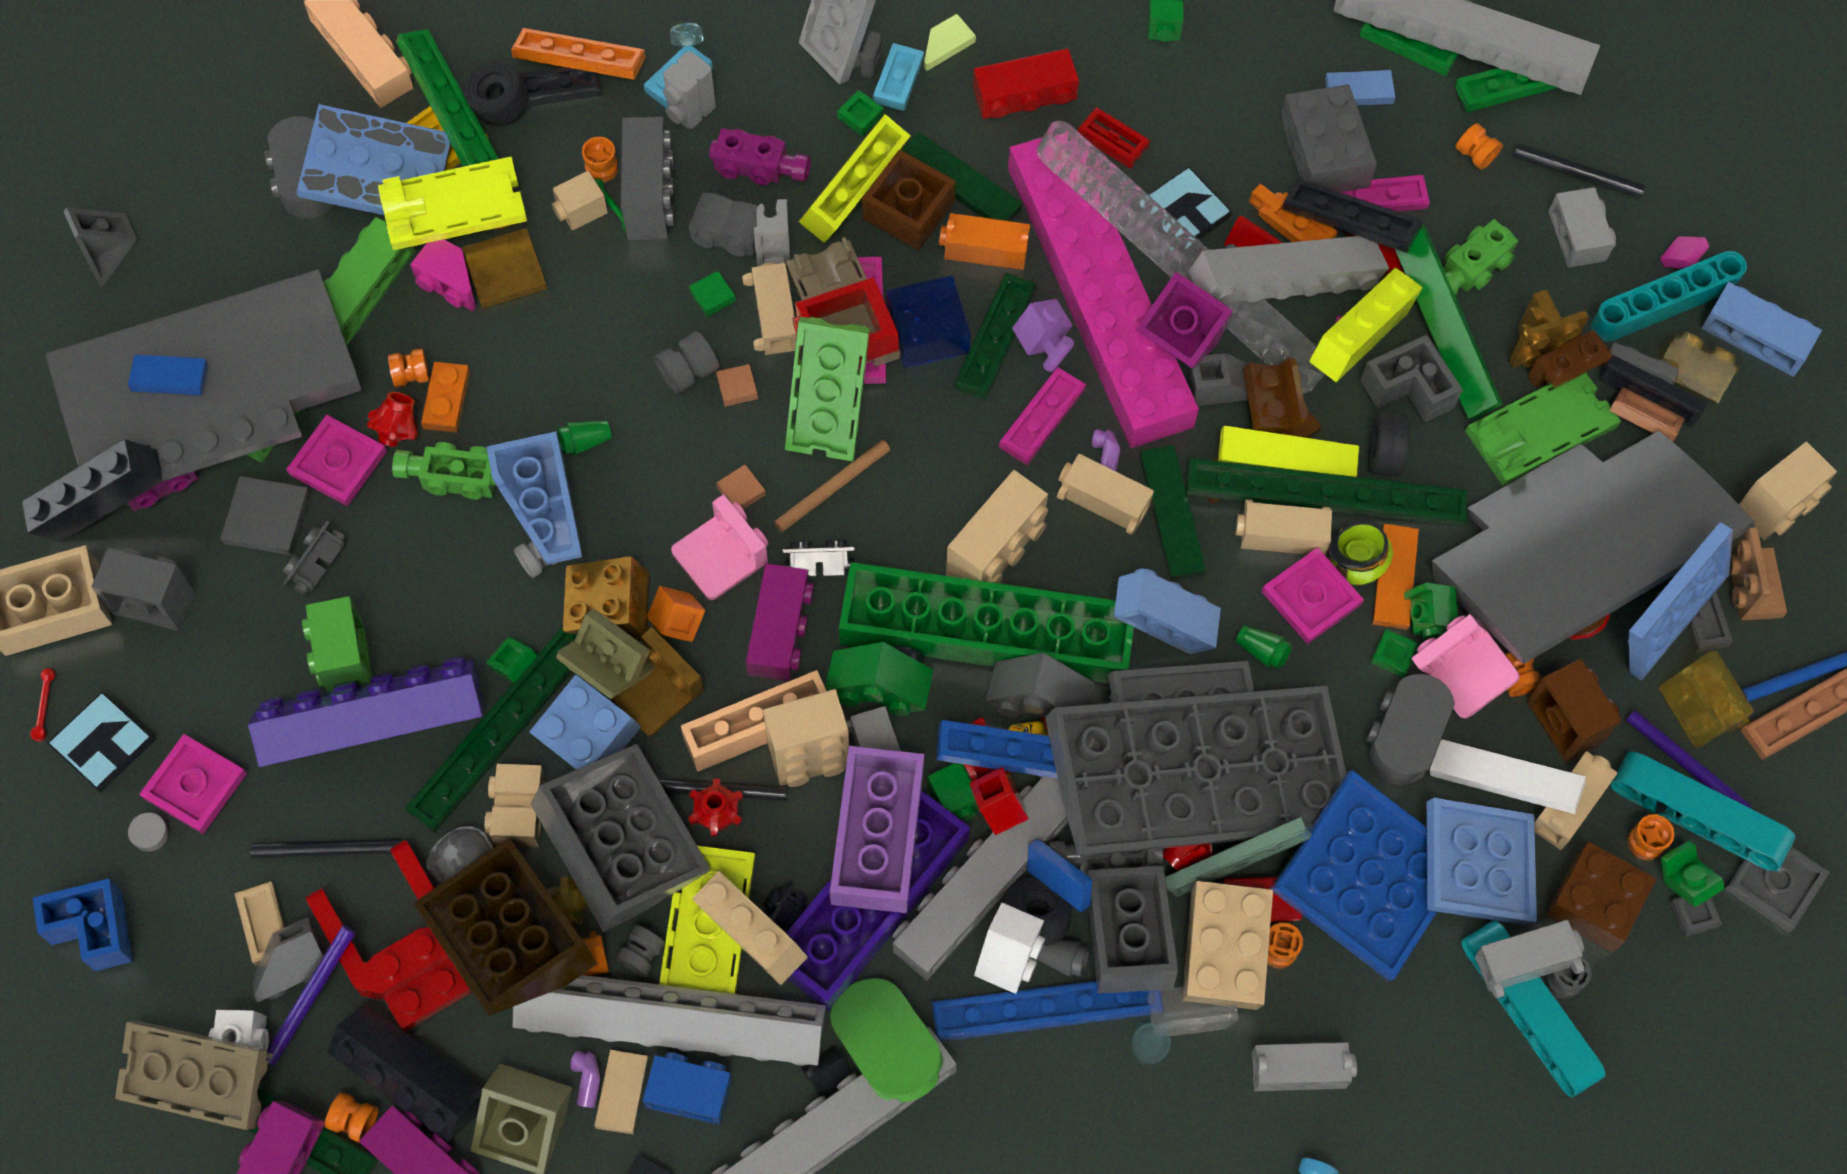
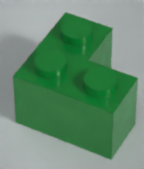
M885 642L873 643L833 651L825 689L826 691L836 689L840 704L855 707L859 703L870 701L886 706L888 712L893 715L908 716L911 712L924 711L926 709L934 670Z

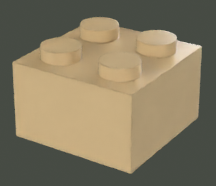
M1806 441L1758 479L1739 506L1755 522L1754 528L1758 529V534L1764 541L1775 532L1781 536L1796 522L1795 519L1799 515L1806 516L1820 503L1819 499L1832 488L1829 481L1837 471Z

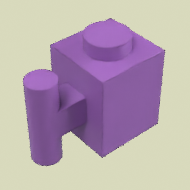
M1057 299L1030 303L1012 328L1027 355L1047 353L1048 357L1044 361L1043 367L1048 372H1054L1074 346V341L1070 337L1065 336L1073 325Z

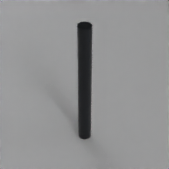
M1520 144L1517 145L1513 157L1638 198L1642 197L1645 185Z
M657 778L666 794L689 795L692 790L700 792L713 785V782ZM721 783V786L733 793L740 791L743 799L787 802L788 787Z
M402 839L251 843L250 857L278 858L392 854L390 848L402 842Z

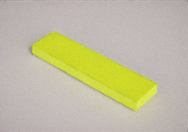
M1223 426L1220 434L1218 461L1357 477L1359 446Z

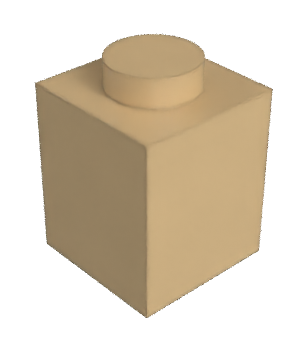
M589 171L553 188L556 201L552 203L553 210L560 221L566 220L572 231L607 214L604 195Z

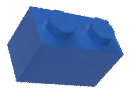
M666 1053L665 1057L655 1055L643 1103L647 1109L721 1126L733 1081L731 1073L725 1071V1066L715 1062L704 1061L703 1065L700 1066L688 1063L687 1057L676 1053Z

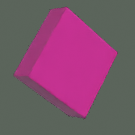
M1678 236L1661 256L1660 260L1664 267L1686 268L1696 264L1710 246L1705 237Z

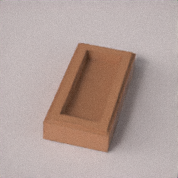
M1621 388L1609 410L1652 433L1660 431L1672 442L1678 435L1685 420L1684 417L1626 388Z

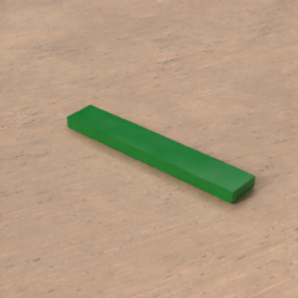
M424 29L398 34L396 43L446 133L462 166L465 167L499 159L475 114L467 104L462 90L429 30Z
M1422 224V228L1409 252L1406 253L1395 249L1405 274L1423 287L1417 297V302L1442 359L1463 389L1459 399L1468 419L1474 420L1503 404L1426 227Z

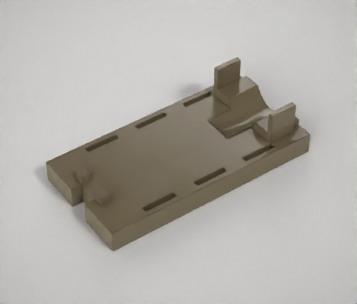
M845 237L842 238V242L832 243L823 252L814 255L806 253L801 255L795 254L794 259L786 261V269L800 301L867 279L850 240H846ZM801 284H802V286H803V288H804V290H805V293H806V295H807L806 297L804 296L803 291H802V289H801V287H800ZM864 304L821 317L822 320L829 324H858L861 327L865 325L866 328H871L870 334L876 332ZM900 351L869 360L867 363L872 362L874 367L891 362L900 358Z
M141 1021L126 1023L122 1053L128 1054L127 1067L119 1069L115 1099L243 1130L256 1127L257 1117L262 1113L257 1089L261 1078L267 1071L268 1060L266 1059L272 1058V1053H267L266 1049ZM148 1097L155 1098V1099H159V1100H162V1101L151 1100V1099H148ZM180 1104L193 1107V1109L181 1107ZM213 1112L219 1113V1114H223V1115H227V1116L223 1117V1116L215 1115V1114H213Z

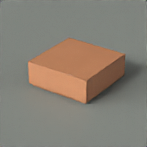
M750 364L716 371L724 407L758 399Z
M743 465L716 483L717 489L721 494H724L731 504L737 502L742 509H745L766 495L765 489L746 465Z

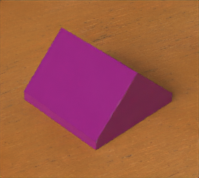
M1175 272L1136 330L1194 369L1218 345L1233 314V310L1178 272Z

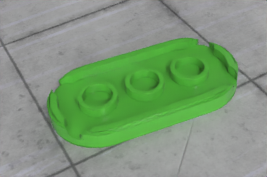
M872 978L850 985L832 1006L831 1024L838 1039L877 1096L890 1101V1098L898 1099L899 1102H910L926 1095L937 1084L940 1078L941 1066L943 1068V1056L933 1036L895 984L884 979Z

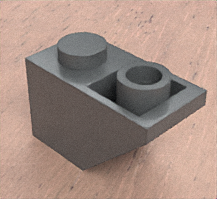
M1222 353L1207 355L1194 369L1188 366L1186 374L1187 384L1197 406L1248 400L1243 368L1249 363Z
M309 917L272 933L252 981L254 997L257 1002L266 998L269 1000L276 999L285 994L288 988L301 982L308 983L326 953Z

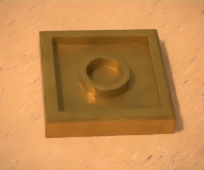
M527 228L462 247L482 309L547 290L546 282Z

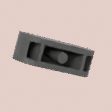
M294 116L278 122L270 130L267 136L270 150L264 151L269 171L274 170L275 178L270 179L274 198H281L285 210L291 215L302 219H312L326 214L335 205L297 197V188L314 120L308 117Z
M1414 674L1400 680L1394 692L1387 690L1379 710L1385 712L1381 723L1374 721L1366 740L1373 743L1368 753L1369 763L1374 772L1384 781L1395 785L1414 784L1420 781L1429 769L1455 705L1451 691L1442 681L1430 675Z

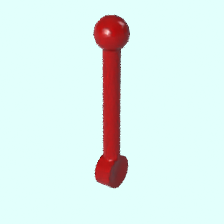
M51 668L43 669L40 674L43 685L36 727L30 732L31 738L36 742H42L47 737L44 721L50 683L55 678V671Z

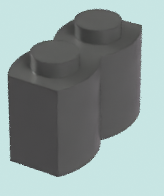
M702 193L688 226L691 239L704 248H711L712 246L723 247L734 256H754L756 252L754 227H757L756 211L758 206L741 201H732L713 193Z

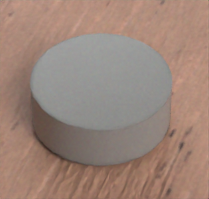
M155 813L138 815L132 820L128 828L130 841L136 848L144 852H153L160 849L166 843L169 836L168 825Z

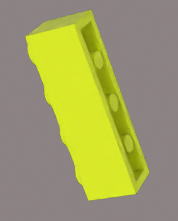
M885 114L798 222L825 243L911 135Z
M1393 269L1322 336L1309 362L1337 382L1409 313L1423 287L1399 269Z

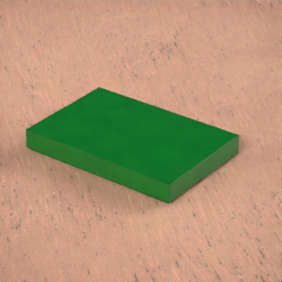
M1366 22L1359 35L1446 77L1459 56L1458 53L1439 49L1434 45L1410 39L1386 29L1377 28Z

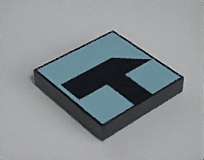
M1189 166L1140 199L1137 208L1180 253L1231 218L1232 211Z
M102 691L50 739L47 744L101 793L155 740Z

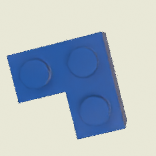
M110 879L33 897L37 934L51 945L78 939L81 960L94 971L133 962L122 890Z

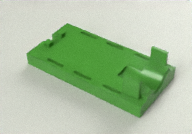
M800 317L797 329L785 450L812 455L814 449L826 451V457L854 461L871 328H866L865 325L861 327L858 324L833 325L821 318ZM804 345L803 358L800 360L801 346ZM860 356H862L861 370L859 369ZM800 378L799 392H796L797 381ZM856 388H858L857 402L855 401ZM797 409L796 423H793L794 410ZM855 420L853 433H851L852 421Z
M1585 373L1558 388H1554L1550 383L1468 425L1465 433L1504 487L1578 444L1585 445L1618 428L1621 420L1616 414L1609 411L1611 406L1606 400L1599 401L1596 398L1595 393L1598 388L1588 374ZM1595 430L1593 433H1591V434H1589V435H1587V436H1585V437L1582 438V436H1584V435H1586L1587 433H1589V432ZM1566 445L1564 448H1562V449H1560V450H1558V451H1556V452H1553V451L1557 450L1558 448H1560V447ZM1538 459V461L1534 462L1533 464H1531V465H1529V466H1527V467H1524V466H1526L1527 464H1529V463H1531V462H1533V461H1535V460Z

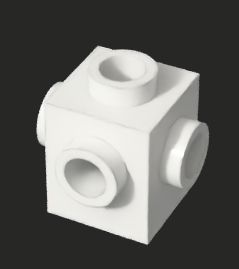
M216 1010L214 1028L210 1030L208 1037L267 1050L269 1044V1034L267 1029H265L267 1016L256 1011Z

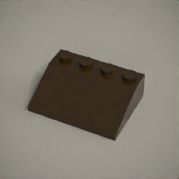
M510 838L413 903L488 1016L563 988L597 965L584 941Z

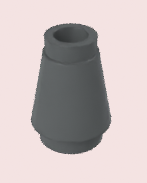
M1061 939L1052 945L1043 946L1037 960L1070 978L1073 975L1082 977L1088 963L1090 948L1083 946L1082 941Z

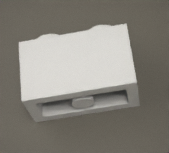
M1001 903L988 929L974 976L1016 994L1022 980L1029 983L1038 961L1031 958L1037 960L1045 942V938L1039 936L1044 920Z

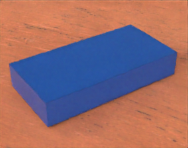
M134 355L128 386L133 392L202 395L208 363L205 358Z
M1037 839L1032 842L1028 847L1027 871L1079 912L1087 909L1091 902L1092 879L1041 840Z

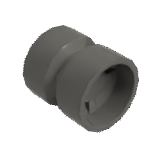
M697 331L681 339L677 349L670 346L654 356L661 375L677 394L694 385L695 377L703 379L719 369V363L712 348Z

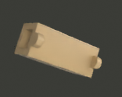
M770 262L764 263L759 267H752V273L743 275L742 279L744 285L754 286L762 338L753 341L754 350L764 351L765 355L795 351L797 334L792 322V318L795 316L786 264Z
M1078 454L1074 463L1067 462L1060 474L1059 481L1062 482V486L1057 494V498L1062 501L1066 498L1126 528L1125 532L1133 535L1151 506L1154 490Z
M1245 499L1243 515H1237L1235 535L1241 536V549L1307 555L1318 547L1326 555L1331 543L1332 510H1330V507L1324 506L1322 509L1253 503V500Z
M1586 751L1570 772L1586 776V784L1576 814L1545 807L1534 822L1535 833L1559 850H1562L1570 841L1617 775V772L1611 768L1608 760L1602 756L1591 755Z

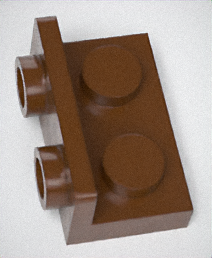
M1592 330L1537 358L1527 378L1534 388L1545 383H1551L1554 388H1558L1610 361L1612 353L1595 330Z
M1288 357L1280 365L1249 363L1243 368L1253 430L1291 434L1307 420V405L1303 398L1301 374L1298 371L1296 358Z

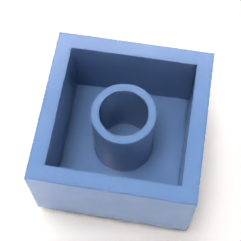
M575 675L530 730V733L577 770L623 750L641 726L582 678Z

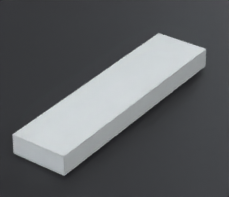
M1443 739L1439 743L1430 767V776L1572 814H1576L1586 784V776Z

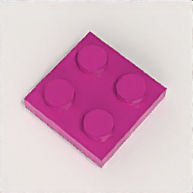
M326 415L286 470L295 479L348 507L387 453V450L379 442Z
M1318 547L1264 585L1261 591L1307 645L1360 607L1364 601Z
M183 734L139 795L144 800L199 833L204 834L247 773L243 768Z

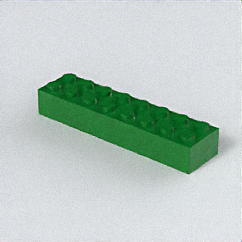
M851 562L839 624V641L841 645L855 647L885 642L892 647L906 646L916 649L924 657L994 667L995 661L1045 653L1091 681L1109 683L1108 675L1112 671L1129 670L1134 627L1114 617L1116 600Z

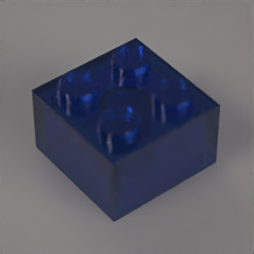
M953 275L886 290V306L898 332V345L903 368L969 353L971 333Z

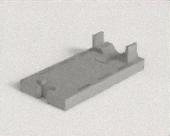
M811 0L798 43L839 85L849 81L852 70L861 66L862 52H858L876 0Z

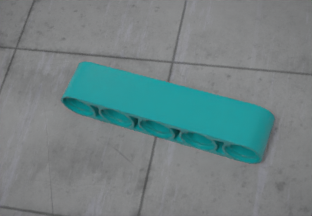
M1723 252L1610 298L1599 307L1591 322L1590 330H1595L1603 342H1611L1719 298L1728 282L1737 286L1747 270V262L1737 252ZM1605 318L1612 320L1614 323L1607 321Z
M1638 752L1626 753L1616 771L1617 775L1610 783L1612 790L1618 795L1655 813L1657 801L1664 803L1668 806L1665 812L1669 814L1657 815L1663 816L1676 825L1769 871H1779L1796 839L1795 834L1786 826Z
M1495 920L1487 923L1461 941L1465 954L1482 978V973L1475 958L1481 946L1510 938L1505 928ZM1540 977L1503 988L1504 996L1497 998L1557 1084L1571 1098L1577 1096L1605 1077V1070L1600 1060Z

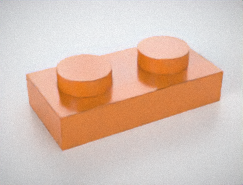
M434 362L421 420L423 429L458 433L470 375L468 365Z

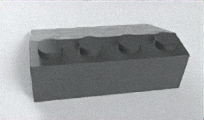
M637 744L540 785L531 802L532 808L603 932L638 916L711 870Z

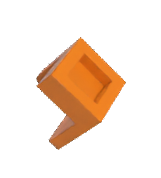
M659 585L648 613V619L661 635L693 642L706 610L691 593Z

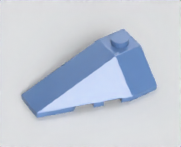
M556 431L487 446L492 478L546 565L582 557L567 472Z

